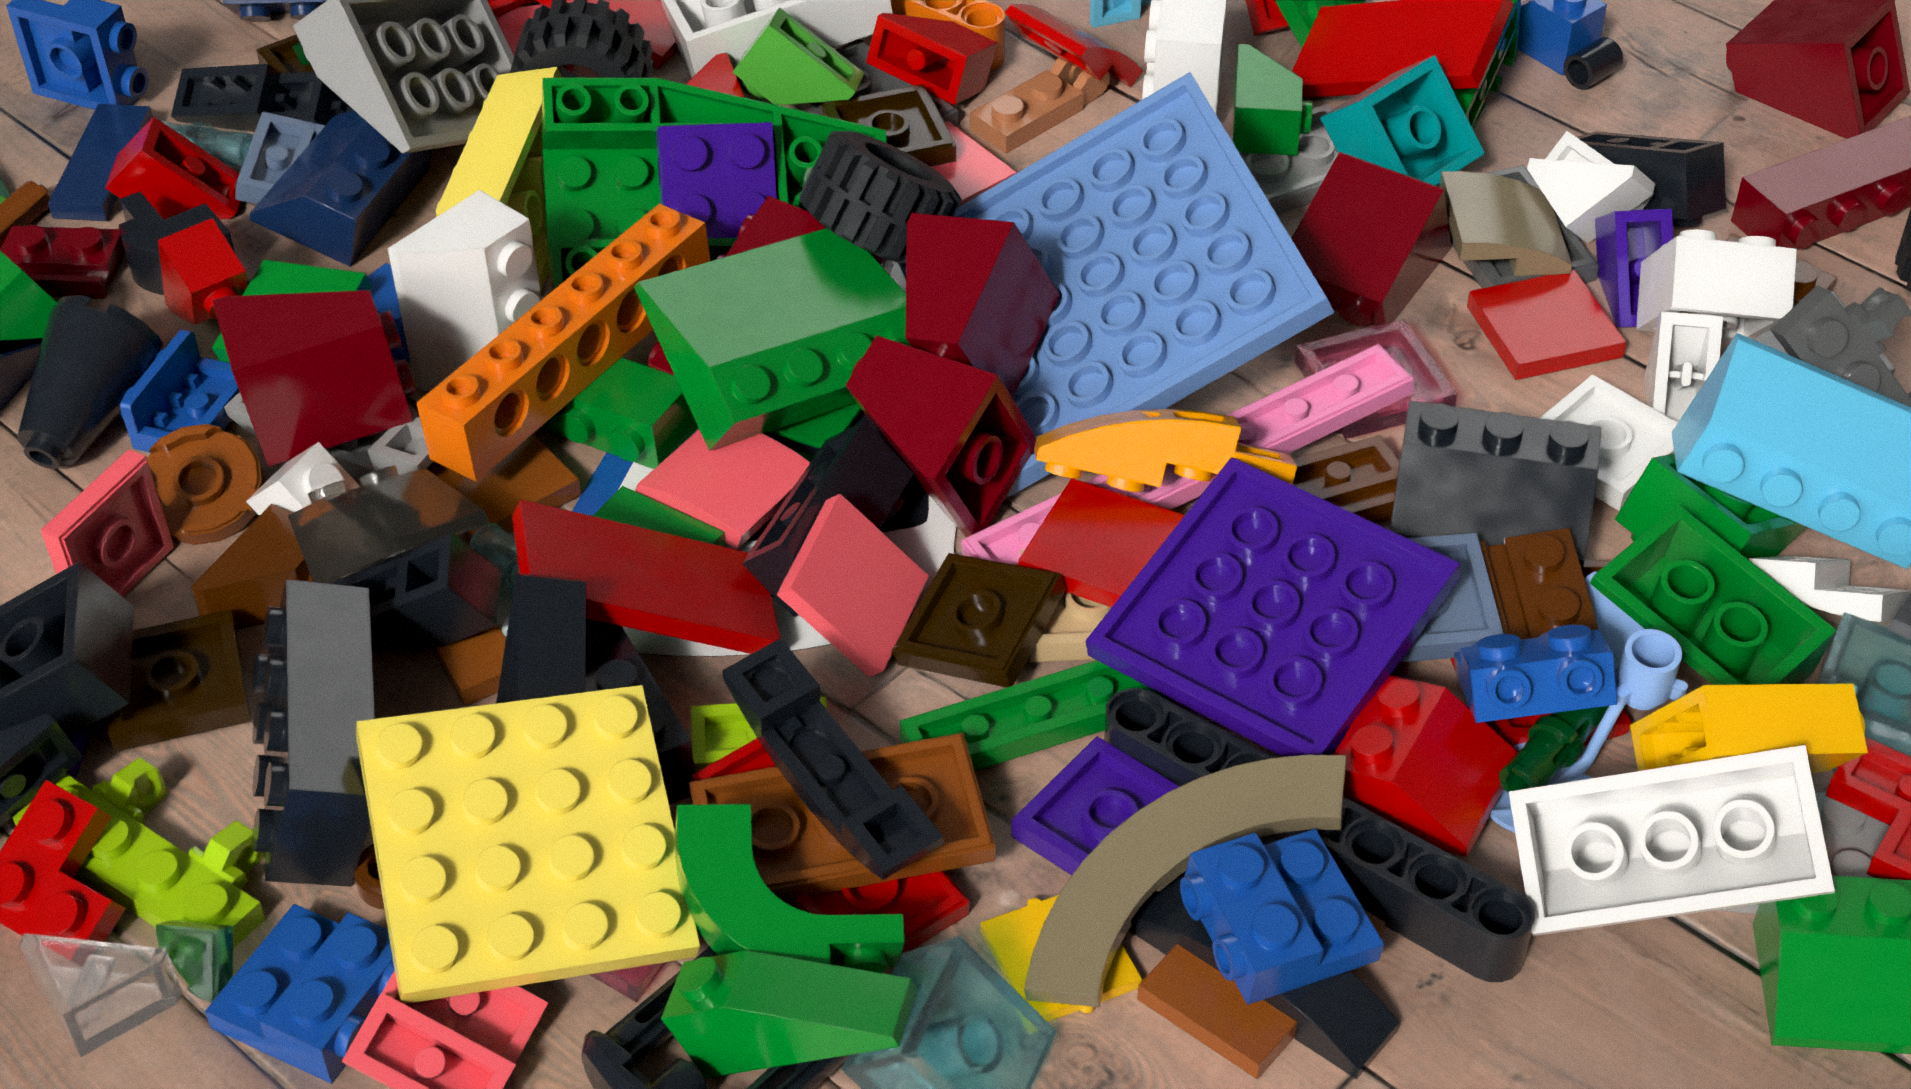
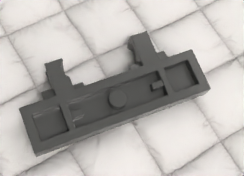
M1817 285L1770 329L1790 356L1911 407V392L1909 394L1906 393L1879 356L1886 350L1881 340L1893 337L1895 326L1903 317L1911 316V310L1899 295L1878 287L1861 304L1853 302L1843 308L1831 291Z

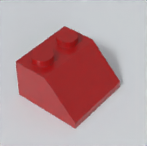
M1389 676L1354 719L1334 755H1346L1344 797L1445 852L1468 857L1504 789L1499 780V772L1517 755V751L1485 722L1476 723L1471 710L1446 687Z

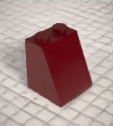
M1774 0L1726 43V64L1732 72L1735 92L1845 139L1873 130L1910 93L1895 0Z
M1339 151L1291 239L1326 295L1332 309L1337 311L1342 318L1357 326L1366 327L1371 324L1388 330L1446 256L1451 247L1445 191L1443 188Z
M911 213L907 221L905 338L914 348L999 375L1013 399L1058 300L1059 292L1014 222Z
M370 290L224 296L212 300L232 373L268 467L291 460L317 442L326 449L413 421L406 397L417 394L406 359L394 362L390 351L391 349L401 347V341L390 310L378 314Z
M876 335L864 356L855 364L852 375L845 386L884 442L914 473L913 477L965 537L988 528L1034 451L1036 436L999 375Z

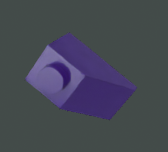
M1672 209L1614 211L1595 219L1596 252L1599 265L1598 278L1616 328H1630L1637 325L1641 262L1660 249L1662 245L1673 239Z

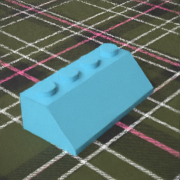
M1736 333L1672 431L1677 472L1908 569L1911 565V407Z

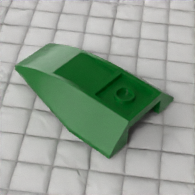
M542 78V167L547 259L552 291L660 203L656 145L657 126L772 122L777 199L806 211L808 210L801 203L799 195L832 131L857 132L887 143L886 130L661 78ZM708 238L710 261L716 260L722 254L726 255L737 238Z

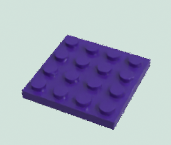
M1231 457L1085 640L1087 653L1093 659L1282 757L1333 755L1354 719L1386 682L1459 581L1460 563Z

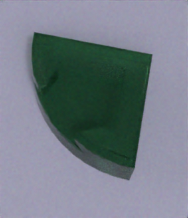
M169 920L156 924L158 946L164 960L171 959L176 970L189 984L187 986L189 992L202 1000L213 1002L233 978V926Z

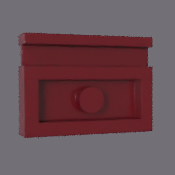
M38 225L12 226L0 250L51 297L62 298L65 296L82 295L91 297V299L106 298L107 282H113L125 253L119 229L41 227Z

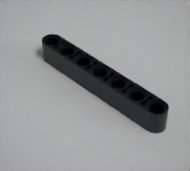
M1129 688L1119 691L1106 704L1104 740L1180 787L1200 777L1236 765L1273 758L1156 693L1145 689ZM1344 797L1341 830H1317L1362 908L1385 922V927L1478 979L1486 982H1504L1513 979L1520 973L1535 921L1534 908L1529 900L1517 890ZM1310 830L1282 832L1259 837L1263 845Z

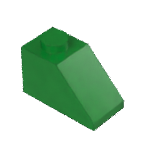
M1238 44L1232 142L1240 153L1297 156L1300 134H1310L1312 121V101H1302L1303 79L1249 44Z

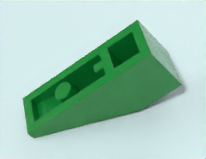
M744 950L683 962L661 1020L704 1077L710 1078L899 1047L918 988L912 979L907 977Z

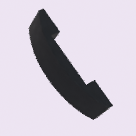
M781 638L722 670L723 680L731 695L782 775L828 832L868 870L884 880L943 844V835L901 785L892 790L820 702V685Z
M1180 874L1160 892L1155 891L1143 903L1132 918V926L1128 931L1165 955L1178 944L1219 971L1213 955V941L1201 919L1193 920L1183 904L1180 881L1185 875ZM1351 971L1264 999V1001L1297 1021L1295 1040L1355 1079L1359 1078L1399 1029L1400 1022Z

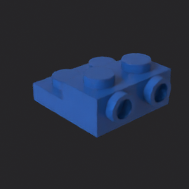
M12 0L6 5L33 94L93 110L96 109L98 104L134 105L145 94L149 83L148 72L145 68L137 66L133 51L137 41V31L133 24L125 21L121 5L102 0H69L65 5L44 0Z
M1564 625L1543 633L1539 638L1520 640L1515 635L1497 634L1484 637L1472 644L1471 647L1460 648L1459 652H1454L1456 677L1476 723L1617 705L1613 651L1600 630H1591L1583 625Z
M1316 829L1266 845L1262 844L1256 833H1252L1190 853L1185 877L1180 881L1183 904L1193 920L1201 919L1213 941V955L1220 973L1226 980L1235 981L1247 1005L1379 961L1384 943Z
M293 904L205 1010L210 1028L332 1084L345 1068L346 1064L342 1063L345 1054L395 971L388 929L349 912L340 923H337Z

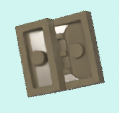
M1441 171L1439 187L1445 191L1448 223L1460 261L1508 259L1514 276L1571 274L1572 262L1554 209L1539 188L1499 175L1465 171Z

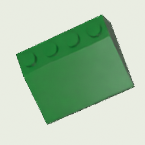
M827 228L637 282L634 286L709 451L857 403L845 385L852 375L855 364L864 356L876 335L911 346L905 338V291L868 251L848 242Z

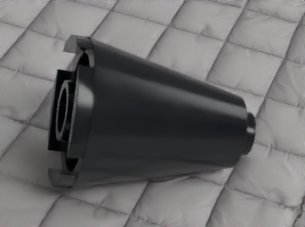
M75 295L62 297L54 304L50 311L17 434L18 441L24 447L23 452L25 456L35 464L49 469L73 465L121 414L120 403L125 393L137 383L163 346L160 337L144 321L121 307L110 303L106 312L87 307L91 297Z

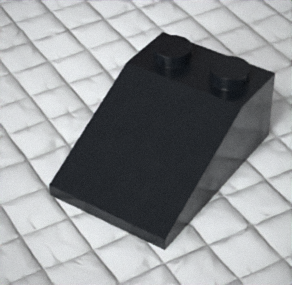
M80 561L0 605V731L49 714L65 734H72L102 718L112 716L130 703L134 606Z

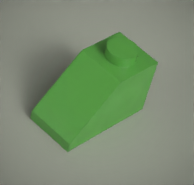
M780 7L744 52L732 72L740 78L741 84L749 93L760 99L766 98L774 105L850 100L857 91L864 75L863 71Z

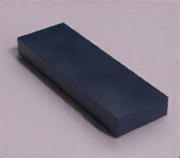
M97 105L48 202L52 218L107 221L118 198L105 189L117 154L153 117L150 106Z

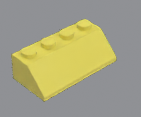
M558 67L497 75L436 208V217H438L470 195L481 190L529 218L540 291H542L549 273L542 167V78H562Z

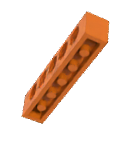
M659 203L417 401L416 404L429 458L475 482L481 479L653 331V327L634 286L637 282L710 262L706 223Z

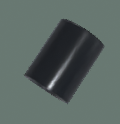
M1602 37L1566 58L1564 62L1565 76L1575 88L1587 89L1621 68L1623 64L1622 50L1613 39Z

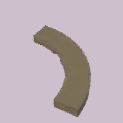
M1300 755L1270 758L1236 765L1193 780L1164 794L1135 812L1108 834L1082 861L1061 890L1044 921L1031 956L1024 987L1026 1000L1100 1007L1106 977L1123 938L1132 926V918L1155 891L1160 892L1186 871L1190 853L1252 833H1256L1258 837L1282 832L1313 829L1341 830L1346 755Z

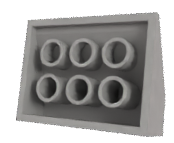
M327 0L293 25L303 47L304 54L311 63L316 76L403 154L466 144L497 75L510 73L514 55L487 0Z

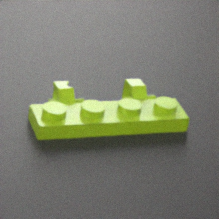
M137 758L115 773L110 783L102 781L94 785L92 790L68 774H65L54 783L112 816L76 874L210 966L214 967L266 920L261 903L241 890L248 881L245 878L246 874L264 859L262 852L253 851V830L235 820L210 838L205 852L195 846L189 850L188 854L144 825L146 822L144 815L168 796L166 785L159 769L144 759ZM30 803L12 817L15 825L18 824Z

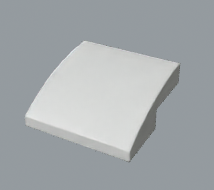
M1791 555L1749 558V561L1803 604L1854 619L1877 622L1893 620L1911 593V590L1849 585L1851 562L1849 559Z

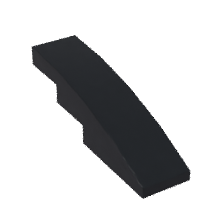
M269 64L183 68L171 117L178 122L255 132L262 112L326 126L334 116L352 111L353 109L316 76L315 72L280 73Z

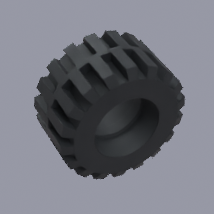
M553 0L551 8L545 5L540 6L535 10L533 19L528 18L525 22L510 73L558 67L562 78H587L575 75L562 66L574 64L595 71L601 76L597 78H650L653 60L650 59L652 48L650 41L643 40L645 31L640 24H630L628 22L630 14L621 8L616 12L609 9L610 2L598 0L597 4L587 2V0H574L571 3H568L566 0Z
M832 131L799 195L803 206L827 229L870 253L902 264H906L907 221L911 213L954 216L962 200L952 184L927 164L890 144L851 131Z

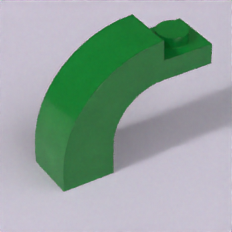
M751 804L677 805L675 858L680 890L686 906L695 921L696 930L717 955L748 950L877 973L885 972L887 967H897L904 946L903 914L819 915L794 908L778 898L767 887L758 873L752 851Z

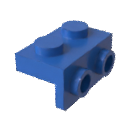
M183 329L179 330L170 343L157 354L155 361L137 383L125 393L120 403V409L133 449L150 453L149 449L159 438L181 427L209 424L222 427L224 431L232 419L227 416L224 406L240 391L230 363L201 357L194 332Z

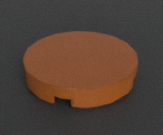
M202 424L181 427L159 438L149 449L148 464L173 541L192 545L220 542L241 531L257 514L246 501L264 484V473L259 458L247 440L236 434V437L232 433L224 432L222 427Z

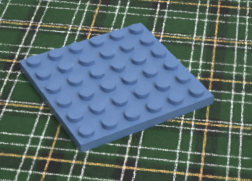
M1191 72L961 205L953 216L1014 222L1060 294L1013 398L1036 438L1064 425L1095 416L1131 410L1165 409L1335 313L1326 295ZM898 263L906 280V264ZM1035 451L1032 452L1008 492L1007 497L1051 474L1045 470L1046 462L1036 460Z

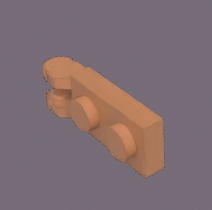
M1057 58L1050 71L1045 70L970 112V130L1007 154L1082 111L1083 106L1104 94V91L1107 90V86L1110 84V73L1107 71L1102 80L1099 81L1063 59Z

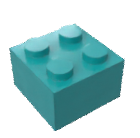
M1435 55L1392 73L1320 117L1338 153L1340 151L1435 186L1440 183L1441 171H1459L1485 154Z

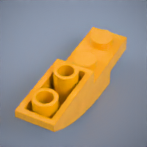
M1131 410L1095 416L1064 425L1037 436L1034 447L1036 460L1046 462L1045 470L1047 472L1075 479L1082 478L1083 470L1108 476L1106 481L1108 485L1132 492H1143L1145 484L1161 487L1167 463L1175 465V474L1198 481H1211L1212 473L1218 474L1231 457L1293 485L1297 464L1290 454L1237 443L1241 426L1234 416L1193 410Z

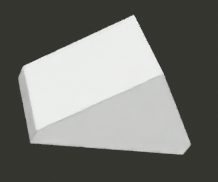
M1530 158L1527 167L1565 227L1587 244L1596 238V218L1614 211L1633 210L1653 195L1655 183L1634 165Z
M1675 312L1659 313L1644 375L1646 404L1679 422L1719 361L1723 316Z

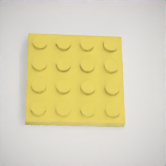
M642 685L357 721L356 740L401 1003L409 1004L695 958L697 956L700 943L695 921L686 906L680 890L676 870L675 830Z

